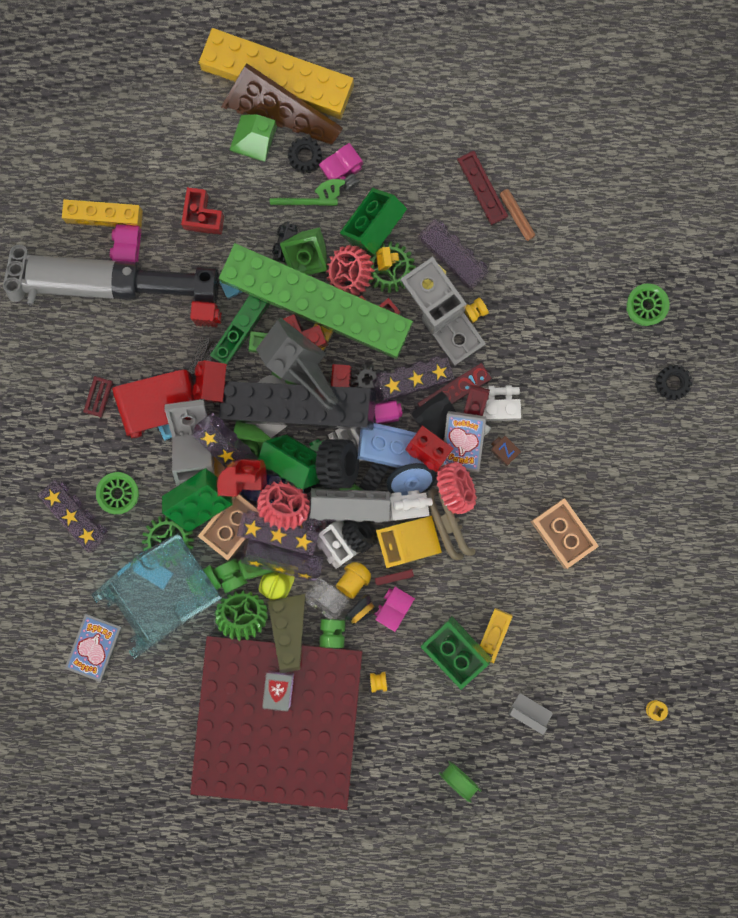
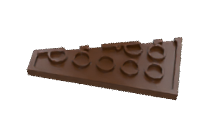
M248 63L244 66L221 106L224 109L231 108L237 110V113L242 115L246 113L273 119L278 127L283 128L285 126L293 129V132H303L309 134L311 138L329 144L334 143L343 127Z

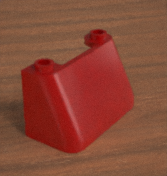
M178 370L113 387V395L126 435L131 436V438H138L147 429L167 425L165 404L195 401L191 373L188 370ZM185 417L184 419H185V420H191L192 418H190V417Z

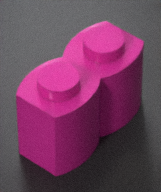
M348 143L323 160L319 167L328 180H344L351 173L357 174L362 169L363 161L352 145Z
M116 224V228L112 230L114 247L110 248V259L114 261L138 262L141 228L139 226Z
M396 400L375 404V421L377 424L398 422L399 417H402L401 404H397Z
M394 587L393 590L389 588L384 597L387 600L384 606L379 605V610L374 615L377 616L376 621L396 632L415 598Z

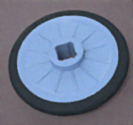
M422 463L407 464L390 474L387 479V489L390 493L401 492L402 496L408 495V491L419 490V493H424L435 483L436 473Z

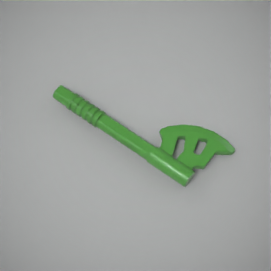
M331 179L321 183L315 190L319 198H270V205L338 206V198L336 197L340 195L339 187L345 184V180ZM331 185H334V192H332ZM324 189H326L328 193V198H326L325 193L323 191Z

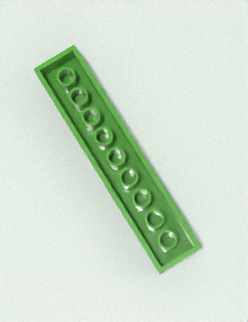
M234 243L219 276V280L228 286L394 359H398L413 325L412 320Z

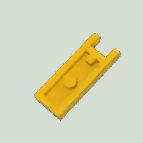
M497 608L493 611L480 644L486 653L493 655L491 657V663L493 664L513 615Z

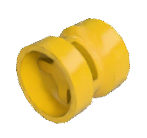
M479 297L471 305H466L464 313L470 322L474 323L480 316L484 317L489 314V311Z

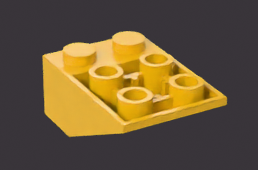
M432 516L376 530L386 568L442 553Z

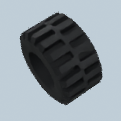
M326 439L320 444L316 456V471L319 482L324 488H351L355 484L359 472V459H357L358 452L353 441L350 439Z

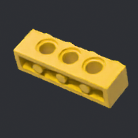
M63 199L62 219L68 224L116 227V224L139 226L141 228L143 210L139 205Z

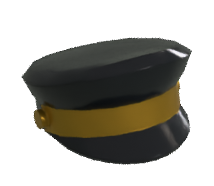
M366 594L345 615V619L354 625L374 615L379 610V607H375L371 602L370 594Z

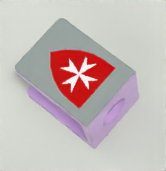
M274 671L266 673L263 699L264 709L289 710L294 674H280V672Z

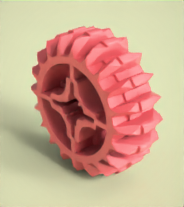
M346 245V247H340L339 251H334L335 256H330L331 263H327L329 270L325 271L329 274L326 280L330 281L329 285L354 296L360 295V292H366L365 286H371L369 280L374 279L371 276V273L375 271L371 268L374 263L369 261L371 256L366 254L367 251L352 245ZM354 256L356 258L354 261H348L350 257ZM346 281L352 282V284L346 286L344 283Z
M451 462L441 467L437 473V486L439 487L438 492L441 494L444 505H447L448 510H451L453 514H464L474 509V505H476L475 500L477 499L474 488L475 484H473L469 471H466V467L457 462Z
M282 481L278 484L273 482L271 486L267 484L265 489H262L257 500V511L260 512V517L264 518V523L270 522L271 527L275 525L278 530L284 527L286 531L291 527L294 530L296 526H301L307 519L310 512V500L307 499V494H303V489H297V487L290 485L289 481L286 484H283ZM297 507L298 511L293 512V509Z

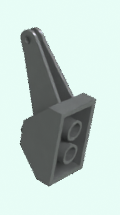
M279 318L256 348L265 366L280 378L298 385H304L323 406L332 410L333 404H336L338 400L318 366L327 353L284 319Z

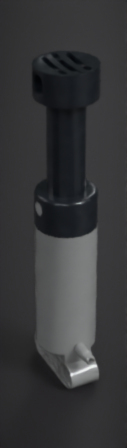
M15 245L9 253L3 288L9 300L13 302L21 301L25 293H28V305L34 304L36 294L137 300L140 293L194 296L195 301L216 304L219 289L218 267L197 266L195 273L141 270L139 262L29 255L25 246Z

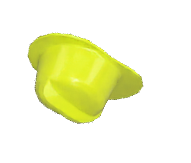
M286 567L284 570L288 571H284V573L277 571L263 575L259 584V592L269 600L286 598L295 579L294 568Z

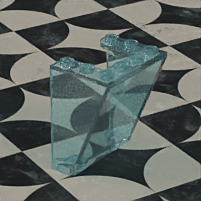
M179 533L137 555L91 594L96 603L101 599L109 600L107 603L108 607L116 603L136 633L130 639L132 642L136 641V646L129 651L133 659L157 645L222 598Z

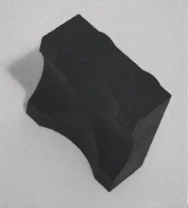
M441 391L410 414L420 428L424 426L437 437L443 439L445 437L448 411L456 412L448 397Z

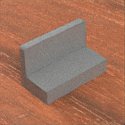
M521 693L517 696L508 712L509 715L542 735L546 732L547 728L545 726L553 714Z

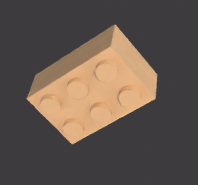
M240 494L237 497L232 496L233 505L214 516L198 535L200 539L228 561H231L251 536V534L243 536L247 528L242 522L251 524L256 517V526H259L264 519L260 517V512L257 511V508Z
M565 498L530 521L564 569H568L599 547Z

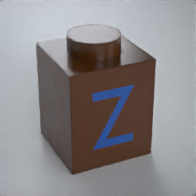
M506 436L502 439L498 437L491 443L493 448L490 451L505 466H508L521 453Z

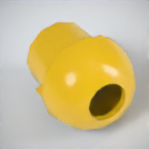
M358 562L348 564L344 568L346 572L335 585L341 593L351 599L355 598L364 585L368 586L371 579V573L368 568Z

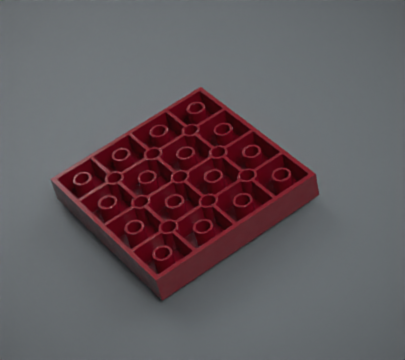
M208 635L206 638L190 794L347 810L362 650L302 644L300 670L286 672L294 674L290 708L288 711L263 708L266 673L268 671L280 672L275 641L248 639L247 641L245 638H241L239 641L238 638L231 640L230 637Z

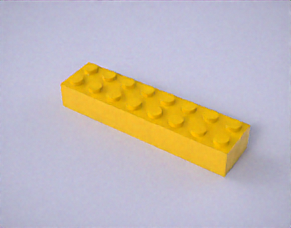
M214 28L211 29L199 60L201 70L236 82L244 66L248 63L317 111L338 119L342 118L354 87V78Z

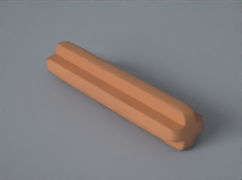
M508 189L502 191L500 197L527 241L533 239L535 233Z

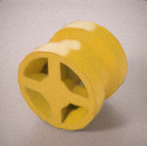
M381 672L378 675L370 673L372 693H375L377 690L387 691L386 673Z
M652 700L646 706V713L651 719L662 721L668 714V708L663 702Z

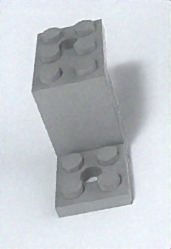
M433 257L401 278V282L423 311L422 322L454 367L486 345L464 314L466 302ZM429 279L434 285L431 289H425L422 286V282ZM456 335L464 337L465 342L462 345L454 342Z
M204 399L165 404V413L172 434V472L176 486H179L205 468L215 475L214 443H210L207 448L206 441L198 439L205 437L204 429L210 435L212 434ZM185 417H190V418H192V419H191V420H185L184 418H185Z

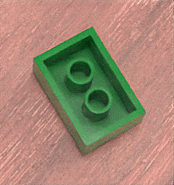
M372 188L340 231V234L352 246H358L374 255L380 249L387 236L391 234L397 222L403 217L407 208L393 194Z
M287 434L263 442L258 460L264 461L266 469L279 474L280 478L292 482L299 489L320 483L316 471L317 452Z
M205 468L162 496V513L187 532H190L232 506V496H218V477Z
M452 616L421 645V648L460 690L481 673L492 660Z

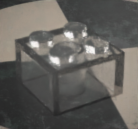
M318 577L305 595L308 598L306 602L314 608L320 607L324 610L322 614L330 620L332 618L337 619L351 600L322 577Z

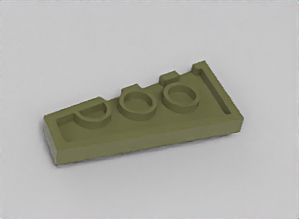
M302 594L267 601L280 674L300 670L306 595Z

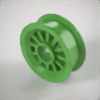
M655 284L639 285L633 289L628 297L627 313L631 320L639 325L650 326L657 324L666 317L669 311V298L666 292ZM644 301L651 304V310H646L643 307Z
M113 472L104 476L96 488L98 504L103 510L111 514L128 512L136 505L139 498V489L135 481L129 475L121 472ZM120 488L123 495L121 498L116 499L114 492Z
M448 761L450 765L443 773L439 772L440 776L458 794L471 803L472 796L477 791L481 792L482 790L454 763Z

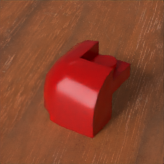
M240 459L228 464L218 477V496L237 497L242 490H262L267 484L264 461Z

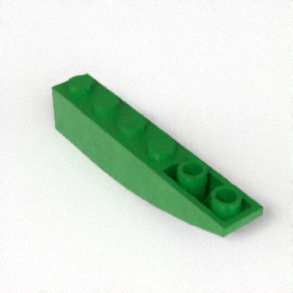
M249 295L210 356L220 363L228 365L249 337L250 332L254 330L270 304Z

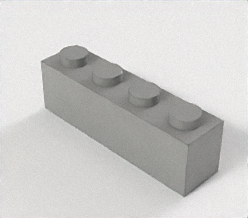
M311 488L310 518L316 520L334 519L336 521L354 520L356 522L374 521L377 523L389 521L390 493L388 491Z

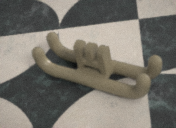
M435 488L431 489L427 494V498H432L433 502L429 508L447 553L456 561L462 560L464 557L462 553H457L453 548L448 535L453 532L460 550L467 556H473L476 551L474 548H468L460 530L463 527L457 523L460 521L459 517L455 518L456 513L453 514L451 510H448L439 493L440 501L446 513L441 516L434 496L438 494V490Z

